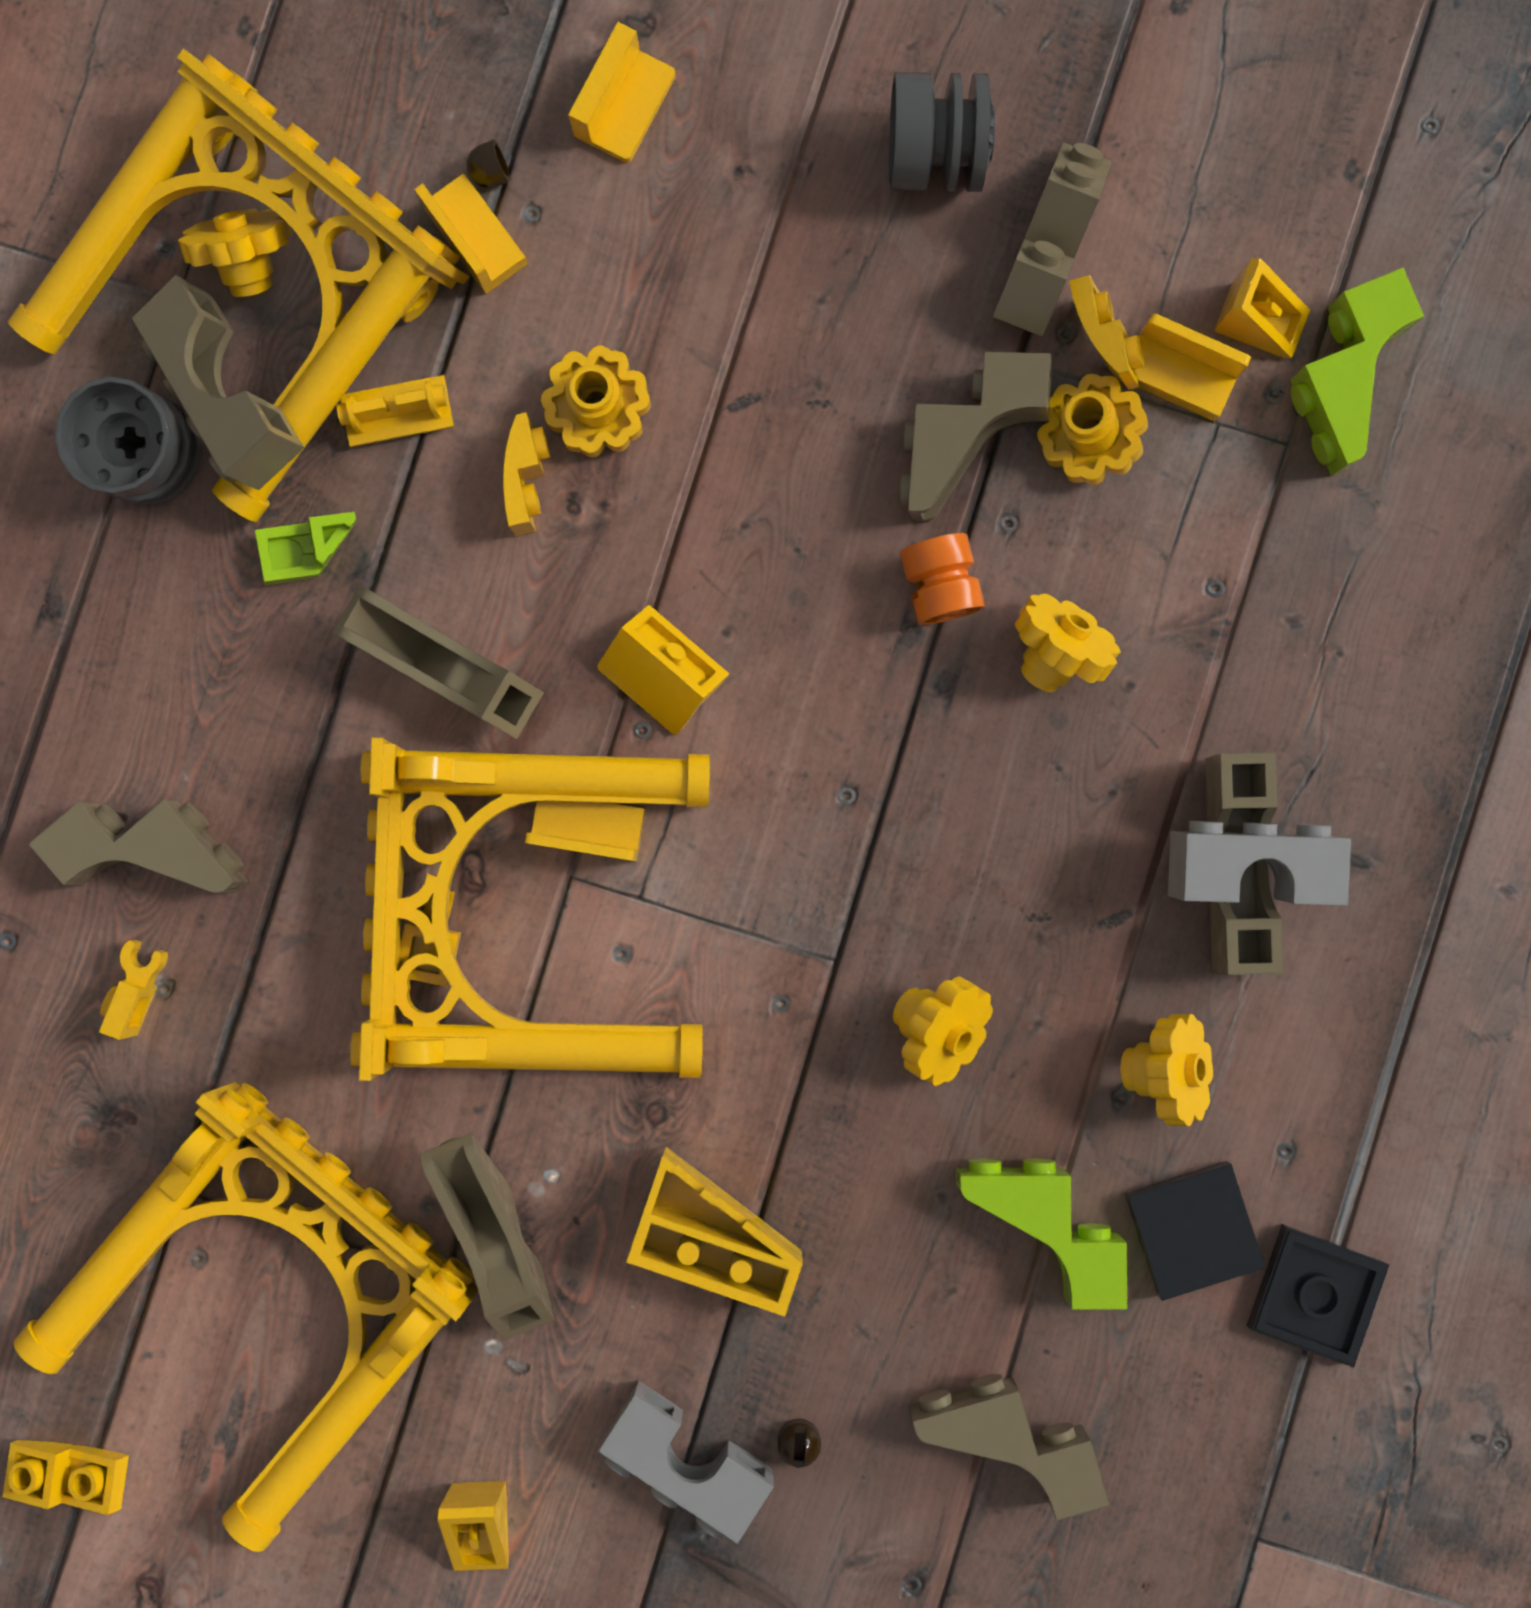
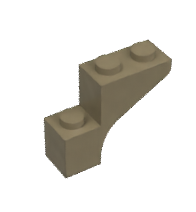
M1063 142L994 312V318L1043 337L1066 283L1077 250L1100 199L1112 161L1103 158V153L1097 148L1084 143H1075L1072 146Z
M985 352L984 370H974L972 387L973 402H979L981 405L916 404L915 421L907 420L904 432L905 453H912L911 473L902 474L900 485L901 506H908L913 522H929L937 517L981 447L993 434L1007 426L1021 422H1049L1052 379L1051 353Z
M359 585L332 631L335 635L518 739L544 694L543 691L509 670L465 647Z
M163 799L129 830L123 833L122 830L126 828V825L111 807L106 804L99 805L97 803L78 801L29 843V846L63 885H85L98 873L123 862L133 863L212 893H234L249 883L240 871L244 867L240 857L227 844L222 842L217 845L205 831L209 826V822L190 802H186L183 805L182 802Z
M470 1133L460 1138L449 1139L440 1146L421 1153L420 1159L425 1176L469 1262L479 1292L484 1318L504 1341L555 1320L542 1265L522 1237L511 1187L473 1134Z
M1000 1374L986 1375L971 1382V1388L952 1394L947 1389L931 1391L920 1396L918 1404L909 1406L916 1434L922 1442L1011 1463L1022 1467L1032 1474L1044 1488L1056 1521L1110 1506L1091 1439L1082 1424L1074 1427L1072 1423L1054 1424L1043 1429L1041 1432L1042 1436L1033 1438L1019 1389L1012 1376L1003 1379Z

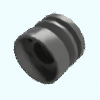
M894 72L889 128V189L896 191H926L932 166H941L945 191L955 192L959 167H964L966 191L982 192L986 171L992 160L995 138V108L991 100L988 73L972 74L968 99H963L961 73H951L947 83L945 98L936 99L931 72Z
M111 376L88 381L70 394L58 414L55 431L59 458L73 478L92 490L112 495L126 502L147 506L171 501L189 487L199 470L202 446L200 438L193 433L186 423L188 414L185 409L133 380ZM145 440H146V446H145V448H139V449H137L136 455H135V447H136V446H142V445H144Z

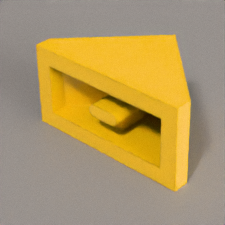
M1251 258L1233 281L1214 332L1281 358L1292 359L1310 309L1261 258Z
M506 1481L452 1483L439 1507L437 1520L453 1570L508 1569L509 1545Z

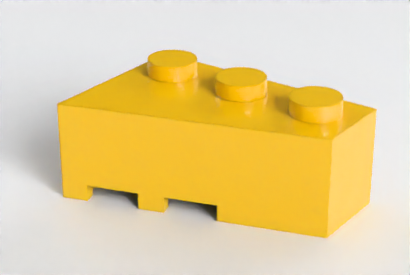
M668 1147L665 1148L626 1262L785 1317L803 1265L802 1250Z

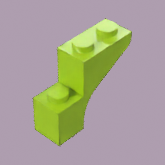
M1404 268L1344 291L1327 309L1330 313L1328 324L1331 334L1339 344H1343L1345 349L1305 365L1290 380L1292 384L1290 393L1293 405L1301 416H1306L1313 433L1311 438L1313 452L1322 465H1327L1331 476L1346 470L1350 465L1361 459L1367 451L1375 367L1381 348L1385 342L1406 333L1425 317Z
M977 1158L969 1160V1168H955L956 1184L968 1201L1044 1242L1054 1250L1062 1271L1063 1298L1072 1310H1127V1242L1117 1232H1111V1226L1105 1224L1078 1225V1232H1071V1175L1062 1167H1056L1055 1160L1030 1158L1023 1160V1167H1001V1160Z

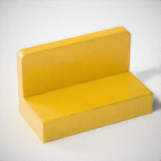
M617 22L568 116L574 137L625 163H629L632 161L667 95L676 74L672 66L640 51L637 31L620 22Z
M464 173L434 195H431L423 183L414 189L426 214L451 248L461 256L460 260L485 294L528 265L525 255Z
M1153 313L1138 335L1144 358V367L1136 369L1140 389L1215 422L1220 417L1237 378L1247 368L1251 356Z
M650 605L621 627L597 665V669L673 735H677L686 726L699 706L722 685L729 675L724 668Z
M537 802L532 832H526L524 843L637 862L646 809L614 803Z

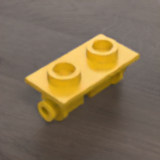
M444 375L346 393L341 398V404L336 405L340 424L346 426L350 447L454 428Z

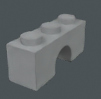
M1189 821V831H1170L1168 896L1183 901L1239 902L1240 882L1243 873L1252 863L1263 859L1270 865L1274 873V899L1292 904L1348 905L1351 838L1331 836V826L1297 824L1296 834H1277V824L1243 823V833L1223 832V822Z
M638 1380L603 1434L598 1452L605 1456V1463L617 1474L626 1478H631L634 1475L651 1486V1494L664 1505L674 1509L680 1505L695 1515L696 1523L709 1535L717 1539H722L725 1535L738 1544L774 1488V1469L730 1440L727 1441L720 1454L712 1462L701 1466L684 1463L675 1455L671 1446V1441L682 1423L683 1409Z

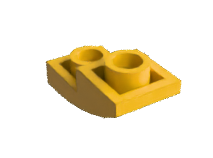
M1090 275L1070 280V289L1078 316L1104 363L1128 390L1139 388L1136 369L1144 367V358L1138 336L1129 337L1121 320L1114 321L1113 308L1107 290L1099 292Z
M527 412L516 414L509 433L504 460L503 490L508 526L516 537L536 532L533 516L541 515V507L534 483L525 485V481L544 477L545 474L541 460L550 458L544 429L542 426L534 428Z
M16 1440L10 1443L2 1497L44 1509H50L63 1503L96 1513L110 1515L122 1508L129 1455L100 1448L58 1442Z

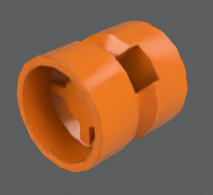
M954 533L930 538L907 546L900 551L906 580L916 584L918 589L911 596L918 625H932L958 619L979 612L986 607L979 579L968 574V570L974 564V559L967 534Z

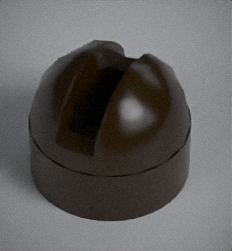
M494 139L480 144L471 150L466 160L467 172L475 183L482 187L490 188L510 182L511 177L507 162L501 148Z
M793 1419L784 1424L778 1434V1451L781 1458L788 1465L796 1468L807 1467L818 1458L821 1451V1438L816 1426L805 1419ZM795 1433L806 1434L804 1456L802 1457L794 1456Z

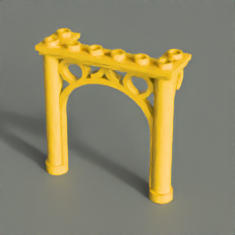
M182 49L177 58L183 64L177 72L184 78L26 305L22 303L18 305L9 318L8 324L15 332L34 346L49 354L56 355L145 226L163 207L183 196L205 191L232 192L258 200L281 216L297 233L312 258L321 286L322 318L316 342L305 362L273 404L281 408L305 448L399 319L411 322L418 318L434 299L439 282L452 289L457 282L464 285L469 276L455 265L461 256L436 236H432L419 225L412 233L397 221L403 211L378 191H375L372 197L369 198L356 187L361 177L335 156L328 164L315 154L314 151L319 146V143L299 126L291 122L288 128L285 129L272 117L278 109L258 94V90L233 70H229L210 54H207L203 61H201L185 49ZM235 134L246 144L247 159L245 164L234 172H219L213 156L219 153ZM263 142L295 168L289 176L281 179H268L262 176L266 167L267 155ZM194 154L200 171L173 177ZM319 187L347 210L350 215H336L328 218L322 224L316 216L313 206L317 188ZM281 197L292 198L293 206L285 200H283ZM347 230L355 231L357 235L365 239L369 247V258L366 265L354 272L336 269L332 254V244L335 238ZM384 241L393 248L388 257ZM341 285L366 286L343 318ZM303 450L260 490L237 480L232 483L220 477L212 488V492L222 503L240 516L250 521L258 522L270 505L268 497Z
M371 737V751H363L361 757L362 784H370L369 794L378 797L377 809H370L367 819L368 841L376 842L375 864H367L365 874L366 896L374 897L373 918H366L364 922L363 947L364 951H372L371 973L363 974L361 1002L362 1006H370V1019L361 1023V1032H353L350 1048L351 1066H360L359 1081H371L378 1075H384L394 1067L679 1073V1078L701 1079L702 1024L652 1025L532 1022L514 1018L491 1006L473 989L458 965L449 935L448 897L452 879L463 852L474 836L499 814L516 806L532 802L686 805V807L708 808L710 754L688 753L687 759L408 751L384 738ZM407 794H421L419 798L412 801L406 808ZM447 795L499 796V798L485 805L466 821L457 805L450 801ZM437 806L447 812L457 834L444 850L439 853L428 854L422 851L416 843L415 823L417 816L422 810L427 807ZM405 850L410 857L419 863L428 865L441 863L437 876L427 873L425 884L412 896L403 898ZM431 899L432 919L428 914L419 909L430 902ZM402 919L409 920L417 925L423 934L424 943L434 942L438 955L430 952L417 954L405 961L400 968ZM424 964L434 965L440 969L452 986L440 1008L431 1012L420 1011L411 1002L409 994L411 974L417 967ZM459 999H462L473 1012L492 1025L439 1024V1021L448 1016ZM399 1009L413 1024L399 1023Z
M233 1082L203 1093L196 1101L200 1108L196 1111L195 1115L203 1123L182 1144L168 1165L38 1320L29 1321L14 1339L13 1344L18 1355L33 1368L47 1374L58 1373L74 1354L78 1346L163 1244L176 1231L193 1221L218 1215L247 1216L281 1227L304 1242L326 1265L341 1292L348 1317V1348L343 1367L330 1390L244 1494L238 1496L222 1516L225 1529L236 1542L251 1551L263 1552L280 1533V1523L443 1325H446L451 1318L455 1322L458 1320L478 1293L477 1285L473 1282L474 1276L468 1266L454 1257H450L447 1260L431 1247L434 1241L424 1229L412 1222L405 1225L390 1212L392 1205L386 1197L373 1188L367 1187L364 1190L348 1177L351 1174V1170L342 1160L328 1152L322 1155L307 1142L310 1136L304 1128L289 1118L279 1119L266 1108L269 1102L260 1091L247 1083H242L240 1086L237 1082ZM246 1138L254 1143L245 1147L242 1145ZM246 1158L260 1159L277 1174L279 1181L278 1190L272 1198H247L239 1178V1167ZM223 1168L221 1180L227 1198L214 1199L190 1206L219 1170ZM295 1178L325 1203L316 1208L304 1207L294 1203L290 1206L289 1210L279 1206L289 1199L294 1190ZM342 1219L346 1220L373 1243V1245L359 1250L348 1262L342 1254L350 1248L342 1236ZM324 1221L323 1232L314 1224ZM370 1259L379 1260L388 1269L394 1271L400 1283L399 1292L396 1297L382 1300L362 1295L358 1272L363 1261ZM395 1313L396 1315L365 1351L367 1340L366 1314L385 1316Z

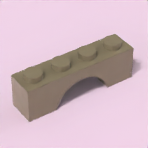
M175 275L132 317L144 339L141 342L144 351L159 364L166 376L163 380L165 387L183 405L188 414L186 418L187 425L196 436L204 441L212 455L209 457V462L222 478L232 483L237 480L260 490L304 449L303 444L281 408L247 391L229 397L226 396L222 386L221 366L226 347L234 331L212 295Z
M1276 752L1223 753L1205 758L1207 821L1223 822V832L1243 833V823L1271 824L1273 815L1278 808ZM1261 859L1252 863L1243 873L1240 882L1239 902H1210L1212 972L1225 975L1284 974L1282 918L1277 912L1272 899L1268 863Z

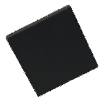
M1228 1161L1125 1193L1151 1277L1161 1301L1265 1268L1232 1164Z
M1282 1224L1246 1326L1252 1331L1354 1368L1389 1264L1380 1259Z

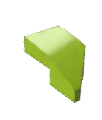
M355 511L309 517V523L256 529L255 534L264 585L283 584L319 577L356 524Z

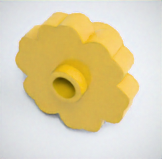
M257 209L235 210L219 214L213 220L199 222L182 232L183 237L178 242L185 263L191 264L194 267L212 263L213 266L217 267L222 284L229 286L231 295L234 297H246L262 293L273 286L270 275L273 274L274 268L269 253L288 244V237L292 235L290 225L272 209L259 212Z
M598 345L589 352L587 358L580 352L570 351L563 357L562 362L560 361L551 367L549 376L553 387L548 388L542 393L541 402L545 410V421L549 429L553 432L562 433L563 441L568 450L577 453L582 452L588 457L595 458L603 452L605 446L615 452H622L628 448L631 442L642 435L643 427L640 416L645 415L651 409V401L644 374L639 371L630 370L626 354L620 351H611L605 346ZM595 397L603 398L597 403L589 404L590 400Z
M1091 373L1081 379L1078 388L1070 384H1062L1055 390L1053 397L1050 398L1049 422L1047 421V423L1039 428L1037 438L1043 448V454L1047 463L1052 467H1063L1065 475L1070 482H1085L1089 485H1099L1106 478L1108 471L1115 475H1124L1130 470L1133 463L1142 456L1143 445L1139 436L1147 430L1149 425L1140 396L1136 392H1122L1119 380L1114 376L1101 377Z
M1043 593L1031 595L1020 610V616L1014 624L1019 632L1020 639L1028 645L1023 654L1024 663L1021 666V672L1027 681L1038 689L1046 692H1055L1059 686L1067 685L1075 674L1088 683L1104 681L1117 665L1116 658L1121 651L1115 643L1114 636L1104 628L1097 626L1095 617L1073 602L1065 600L1060 603L1051 595Z
M961 976L943 981L936 992L928 988L921 990L917 987L907 990L899 998L893 1011L894 1023L899 1026L900 1033L908 1038L901 1052L904 1059V1068L933 1086H939L944 1082L952 1081L956 1077L961 1064L967 1065L973 1061L978 1049L986 1039L987 1032L984 1026L993 1013V1008L990 1004L991 995Z
M1171 1014L1168 1018H1159L1151 1032L1150 1042H1140L1135 1047H1129L1123 1052L1120 1072L1124 1087L1128 1091H1136L1141 1097L1155 1098L1157 1116L1160 1120H1164L1167 1126H1191L1193 1121H1202L1205 1110H1207L1210 1104L1208 1085L1213 1079L1212 1052L1209 1043L1204 1042L1202 1022L1197 1020L1193 1014Z

